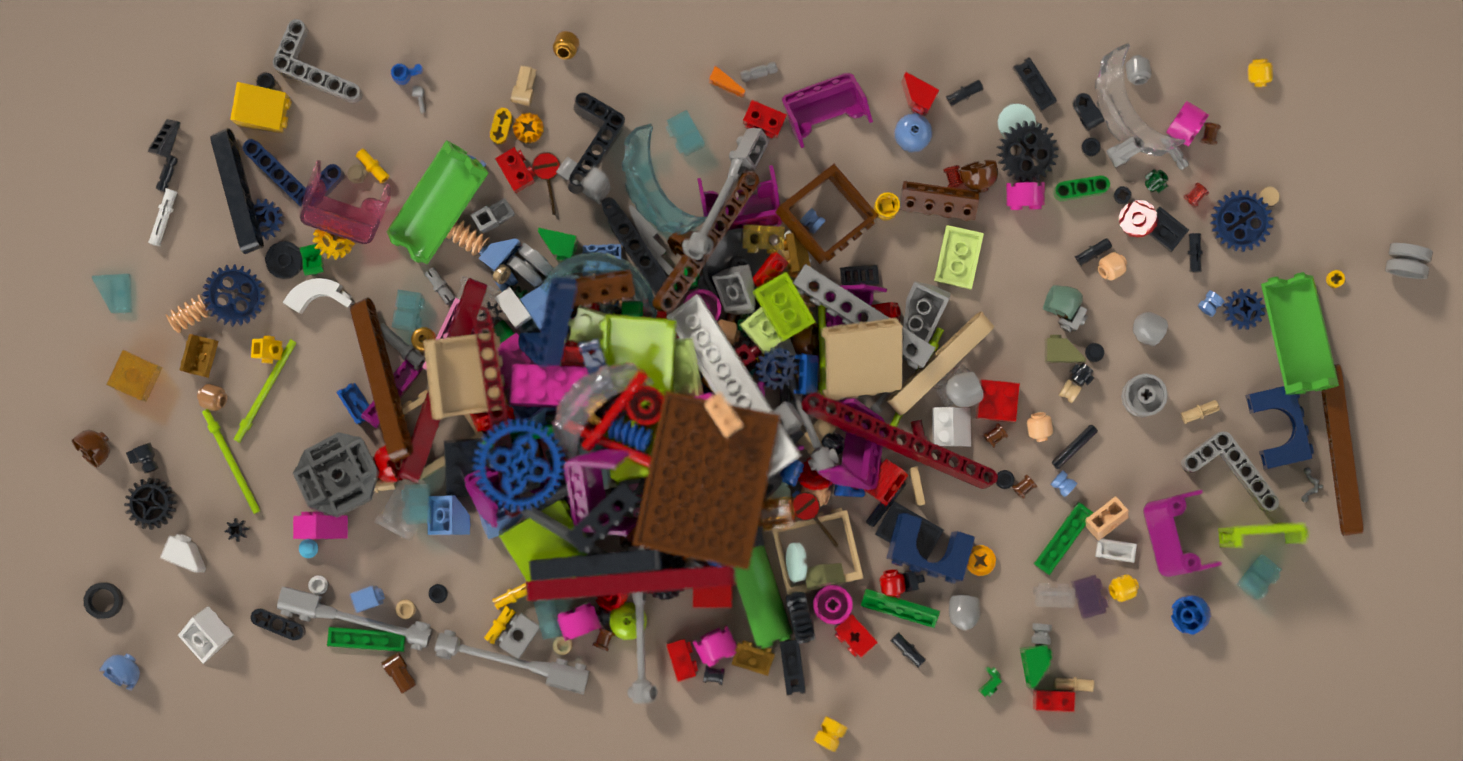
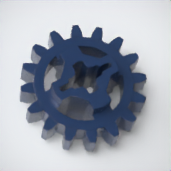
M257 199V204L253 203L255 212L257 209L265 207L262 211L256 212L262 237L264 236L265 240H269V235L275 238V231H282L279 225H284V222L280 221L284 215L278 213L281 211V208H274L276 203L273 201L269 204L267 199L263 203L260 199ZM273 213L275 215V223L272 221ZM260 217L265 218L266 222H261L259 220ZM270 228V230L262 232L263 229Z
M1241 288L1238 290V294L1233 291L1231 293L1232 297L1227 296L1225 298L1228 303L1223 304V307L1227 308V310L1222 313L1228 315L1225 321L1231 320L1230 326L1237 325V330H1241L1243 326L1245 330H1249L1250 325L1253 328L1256 327V322L1260 323L1262 321L1259 316L1265 315V312L1261 311L1265 305H1260V301L1263 298L1257 299V292L1250 294V289H1247L1244 293ZM1238 298L1237 305L1232 307L1233 302ZM1248 298L1251 299L1254 302V304L1249 302ZM1241 307L1247 308L1248 311H1246V312L1241 311L1240 308H1241ZM1256 311L1254 318L1250 320V315L1252 314V312ZM1234 315L1238 316L1240 318V321L1237 320L1234 317Z
M772 347L770 353L764 351V358L759 356L761 363H757L756 366L760 370H757L756 374L761 375L758 380L764 382L763 385L766 387L770 386L773 390L776 387L783 389V384L789 386V380H795L792 375L793 373H798L794 369L798 363L793 361L795 356L790 355V351L783 350L781 347H778L776 351ZM776 356H782V357H783V358L775 359ZM775 377L779 378V380H770L771 378L774 379Z

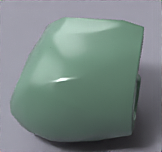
M1053 285L1047 294L1043 310L1054 313L1059 318L1071 321L1083 302V295L1076 288Z

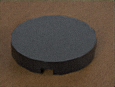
M288 241L273 244L265 256V264L268 271L280 279H291L298 275L303 268L300 248Z

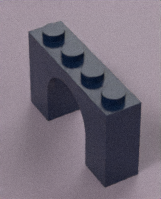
M1282 386L1245 395L1250 414L1276 409L1284 412L1292 424L1291 436L1285 444L1259 451L1264 470L1313 459V446L1308 442L1307 438L1309 430L1307 425H1304L1302 418L1304 417V410L1302 406H1299L1298 402L1300 394L1288 395L1286 394L1285 387Z
M906 513L898 514L886 559L892 560L891 564L897 566L907 565L909 570L915 572L925 571L928 576L938 578V576L944 577V581L956 584V582L963 581L975 536L960 531L951 532L947 550L942 559L936 563L928 562L920 556L916 547V539L922 519Z

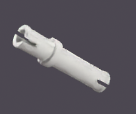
M166 189L162 203L158 206L159 212L148 243L160 247L170 213H173L174 210L172 207L178 192Z

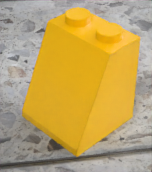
M237 82L230 120L241 127L283 133V129L287 127L288 123L286 112L290 109L291 99L286 92Z

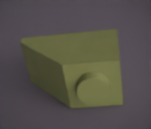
M1050 335V338L1045 339V362H1086V358L1067 338H1062V335Z
M841 563L822 564L807 568L805 581L808 591L846 583Z

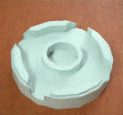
M1011 104L1004 108L997 122L1000 133L1004 138L1006 137L1003 132L1010 133L1009 126L1016 129V122L1022 126L1023 121H1027L1029 126L1031 121H1035L1036 126L1035 115L1032 110L1022 104Z
M800 543L789 544L786 552L787 572L790 579L794 582L802 581L807 571V566L803 559H806V553Z

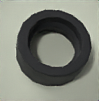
M108 582L96 583L90 586L83 598L86 612L97 619H107L115 616L123 605V595L120 589ZM101 589L109 590L114 596V605L107 612L97 611L92 604L93 595Z

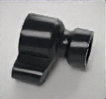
M151 443L143 444L126 452L130 464L139 462L143 464L142 470L144 474L159 469L157 463L153 460L155 452Z

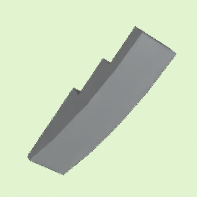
M631 205L629 210L639 235L662 270L669 277L673 268L662 258L667 252L655 240L659 235L658 231Z

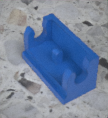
M795 355V359H799V388L794 390V394L809 395L814 392L817 393L818 356Z
M350 383L346 388L340 389L336 393L356 425H361L365 422L361 415L368 408L369 404L356 383Z

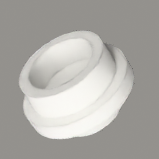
M314 576L310 579L308 587L313 594L321 595L328 589V582L323 576Z

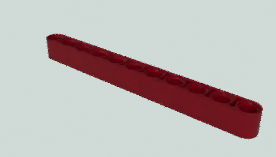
M468 278L447 338L471 335L474 327L472 312L476 307L482 305L487 284ZM429 389L411 437L413 454L403 459L399 471L400 478L418 483L441 421V419L432 418Z
M478 306L472 312L490 430L494 434L495 425L501 426V422H504L506 427L509 425L491 314L486 307ZM479 310L486 311L487 316L484 320L476 318V313ZM483 329H487L490 332V336L486 340H482L479 337V333ZM487 348L493 351V355L489 359H485L482 356V352ZM488 368L496 370V375L493 378L486 377L485 372ZM492 387L499 389V394L496 397H490L488 394L489 389ZM499 406L502 408L500 416L492 415L494 407ZM510 432L499 437L493 443V449L501 445H506L508 449H512ZM499 454L496 457V463L502 464L506 460L505 455ZM497 470L500 492L506 496L507 493L502 487L504 473ZM516 478L513 481L509 482L514 485H518ZM520 493L517 495H513L512 497L520 498ZM505 502L502 503L503 509L508 516L515 517L520 514L519 505H517L515 511L510 512L504 508Z
M811 393L801 402L802 410L808 415L980 489H987L996 483L998 479L996 471L992 468L819 393ZM809 400L815 403V407L809 404ZM827 408L833 411V415L827 412ZM844 415L850 418V422L845 420ZM862 423L867 425L868 430L862 427ZM879 430L885 433V437L880 435ZM897 438L902 440V445L897 442ZM914 445L919 447L920 452L915 450ZM932 453L937 456V460L932 457ZM949 460L954 463V467L949 464ZM966 468L971 470V475L968 474ZM984 475L988 477L989 482L984 480Z
M717 566L526 581L527 601L737 584L735 567Z

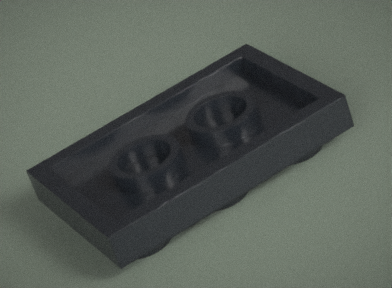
M482 438L444 441L446 496H470L464 479L467 475L479 470L473 468V465L479 464L473 458H480V455L476 454L475 450L482 451V448L478 446L479 442H483Z
M894 501L875 535L890 543L898 514L906 513L921 518L916 547L920 556L927 561L944 529Z

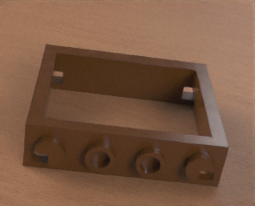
M835 164L831 165L782 203L775 211L819 264L825 260L827 263L836 256L835 252L837 250L842 252L850 245L848 242L851 239L855 241L863 234L862 230L866 229L868 231L875 225L874 220L879 216ZM830 180L865 221L825 252L790 210L826 181Z

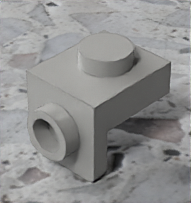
M1080 306L1071 322L1060 318L1058 321L1061 324L1060 328L1067 332H1071V330L1075 332L1079 325H1084L1088 317L1085 314L1087 309Z

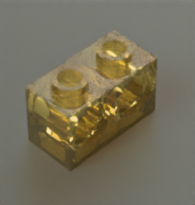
M744 225L743 248H748V252L759 253V249H767V253H778V250H784L785 227ZM753 233L758 236V242L755 245L749 240ZM772 234L777 237V243L774 246L769 243V237Z

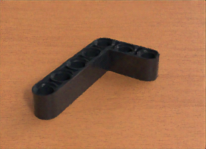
M581 92L576 96L574 111L577 115L600 127V130L569 176L568 189L574 194L584 191L582 182L593 167L599 168L621 134L625 123V117L621 112L585 92ZM580 102H584V103H586L587 105H586V106H581L579 103H580ZM595 112H601L603 115L599 116ZM613 121H616V122H618L620 125H614V124H612V122H613ZM602 136H608L610 139L605 140ZM592 151H599L601 154L596 155ZM587 165L591 167V169L586 170L582 166ZM578 180L581 184H574L573 181Z

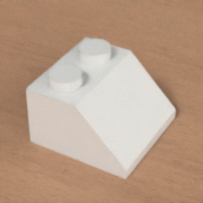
M932 408V443L941 447H971L970 408Z
M182 534L169 536L161 558L194 572H205L206 567L196 543L191 542L192 538Z
M208 606L192 617L178 636L204 664L232 638L233 633Z

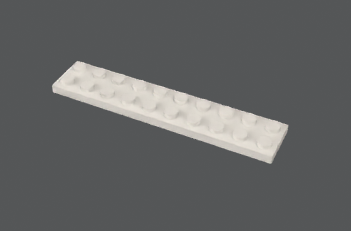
M696 294L667 316L668 320H676V332L680 339L693 338L698 368L715 395L719 392L723 393L724 399L728 404L774 413L700 295ZM780 423L769 478L801 456Z

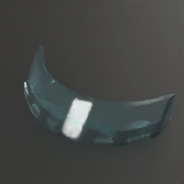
M652 124L636 127L626 137L624 142L626 149L625 159L622 161V171H625L627 179L625 186L637 211L648 222L657 226L658 230L677 233V235L685 234L703 224L707 216L698 217L682 211L668 199L661 189L651 161L650 142L653 130Z
M594 252L573 256L554 267L541 285V289L547 291L553 277H563L571 273L580 272L603 274L630 269L635 292L633 298L635 301H642L643 305L642 318L656 319L657 310L653 307L654 294L643 274L631 263L622 258H616L611 254Z

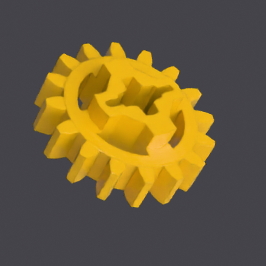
M331 218L329 223L325 219L322 224L317 225V230L313 232V235L316 237L312 241L317 243L315 249H321L320 255L326 253L327 259L332 255L334 260H337L339 255L341 258H344L346 253L349 254L351 252V248L355 244L353 242L355 235H350L353 229L346 228L347 222L341 224V219L334 222V219Z

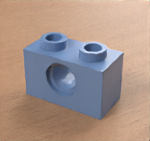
M370 586L350 594L356 613L384 604L383 599H385L383 590L378 588V586Z

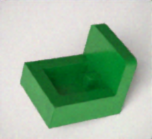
M317 244L300 247L305 276L324 272L323 256L320 255L321 250L315 249Z
M987 666L985 670L992 678L978 690L984 697L987 695L989 697L998 690L997 686L1002 682L999 678L1001 674L994 667L990 669Z

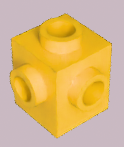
M274 336L252 339L251 358L262 359L261 363L273 364V360H281L283 353L282 341L275 340Z

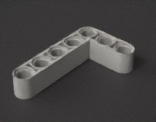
M299 19L290 21L273 58L274 68L285 76L351 103L359 102L363 94L358 85L297 60L307 37L308 29ZM296 26H302L300 33H294ZM289 43H294V49L287 51L286 46ZM282 60H286V67L279 68V63ZM303 67L305 69L304 73L299 76L296 75L297 69ZM316 75H322L320 82L315 83L313 81ZM339 82V88L332 90V83ZM351 89H356V96L349 97V91Z
M567 157L556 173L566 181H569V176L577 163ZM595 167L592 168L582 182L584 187L583 193L598 204H601V200L611 191L608 177ZM578 180L573 181L574 184H581Z
M1228 432L1214 434L1182 459V468L1187 472H1194L1220 454L1261 510L1273 511L1277 509L1279 505L1278 497ZM1220 435L1226 438V444L1224 446L1218 443V437ZM1204 447H1208L1211 450L1209 457L1203 455L1202 450ZM1231 451L1237 453L1238 458L1236 461L1230 459ZM1189 458L1195 460L1196 465L1193 469L1187 465ZM1243 466H1246L1249 469V475L1247 477L1243 476L1241 473V469ZM1255 482H1258L1261 485V489L1259 492H1255L1253 490V484ZM1267 497L1271 498L1272 500V506L1270 508L1266 507L1264 504V501Z

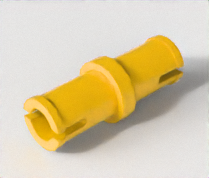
M365 148L357 152L356 158L364 164L367 172H371L380 184L389 179L390 175L379 165L380 162L377 159L374 160Z
M526 582L514 589L510 588L506 593L493 598L492 601L495 603L496 609L499 610L512 602L516 603L518 602L517 599L525 596Z
M505 606L499 617L493 620L492 627L484 636L487 641L490 639V643L494 644L501 632L507 629L506 625L516 613L512 608L510 610V607Z

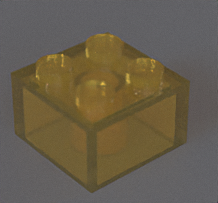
M122 350L106 385L147 402L163 367Z

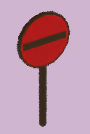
M543 152L534 158L532 170L539 179L547 180L552 214L555 215L556 210L550 179L558 175L556 171L560 167V162L554 154Z
M802 492L796 495L791 504L794 516L803 521L814 519L834 546L838 547V543L816 517L820 510L818 498L809 492Z

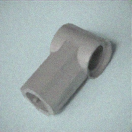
M1135 135L1122 144L1119 143L1106 152L1114 167L1117 168L1128 162L1132 156L1144 150L1145 143L1142 138Z

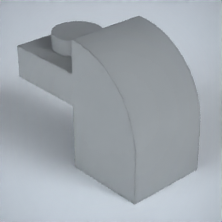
M506 198L490 207H483L471 214L481 233H486L515 216V213Z

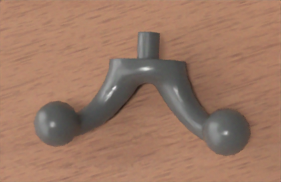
M1309 467L1304 469V473L1315 486L1301 497L1304 503L1309 501V495L1318 493V489H1323L1324 485L1319 484L1318 479L1310 475L1311 469Z

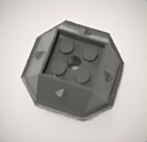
M338 432L305 449L293 475L310 509L338 518L372 500L379 471L362 437ZM339 472H343L342 477L336 480V475Z

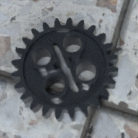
M1023 121L1022 126L1016 122V129L1009 126L1010 133L1003 132L1006 138H999V141L1003 144L997 146L998 149H1001V152L997 153L996 156L1002 157L998 164H1004L1001 169L1002 171L1009 170L1007 176L1010 177L1014 174L1013 180L1017 181L1020 177V182L1022 183L1025 182L1026 178L1028 182H1032L1034 177L1036 181H1040L1039 175L1046 177V170L1052 172V169L1049 167L1050 164L1056 165L1052 160L1053 158H1058L1054 151L1059 150V148L1053 147L1057 140L1050 139L1054 134H1047L1048 127L1041 129V123H1038L1035 127V121H1031L1029 126L1027 121ZM1032 133L1034 139L1031 143L1028 144L1026 141V137L1028 134ZM1018 138L1021 139L1023 145L1026 148L1031 149L1029 151V154L1033 157V159L1036 160V162L1038 163L1037 166L1034 165V162L1030 156L1024 155L1026 153V150L1018 142ZM1013 145L1018 146V152L1015 155L1011 154V147ZM1039 149L1044 150V156L1041 159L1037 157ZM1027 160L1029 162V167L1026 170H1023L1021 164L1023 161Z

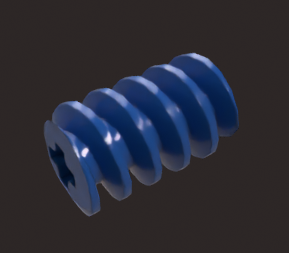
M624 417L619 421L615 419L609 430V438L613 439L615 437V440L618 442L622 440L624 445L629 443V447L634 448L636 446V450H643V453L646 452L652 440V430L650 429L645 433V426L638 430V423L631 427V420L624 424Z

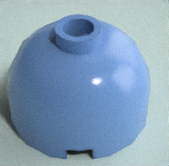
M916 113L902 117L896 124L894 131L896 142L903 150L908 152L923 150L930 143L933 134L932 126L928 119Z
M129 654L109 657L99 670L100 672L105 671L103 675L121 687L122 684L127 685V690H132L140 677L139 667L134 663L136 659Z

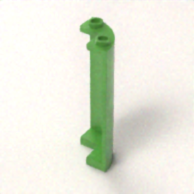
M446 140L386 231L390 242L395 246L401 245L407 248L411 259L417 263L423 262L428 264L489 173L477 159H471L470 156L466 155L468 152Z
M1301 272L1294 274V278L1288 280L1279 279L1278 276L1267 279L1268 282L1262 283L1261 287L1286 394H1304L1308 391L1316 392L1339 386L1314 277Z
M765 546L754 547L749 570L735 567L736 583L756 645L766 648L772 646V641L779 639L781 642L790 639V634H793Z

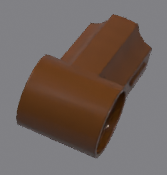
M399 652L381 662L384 670L389 677H392L401 694L416 686Z

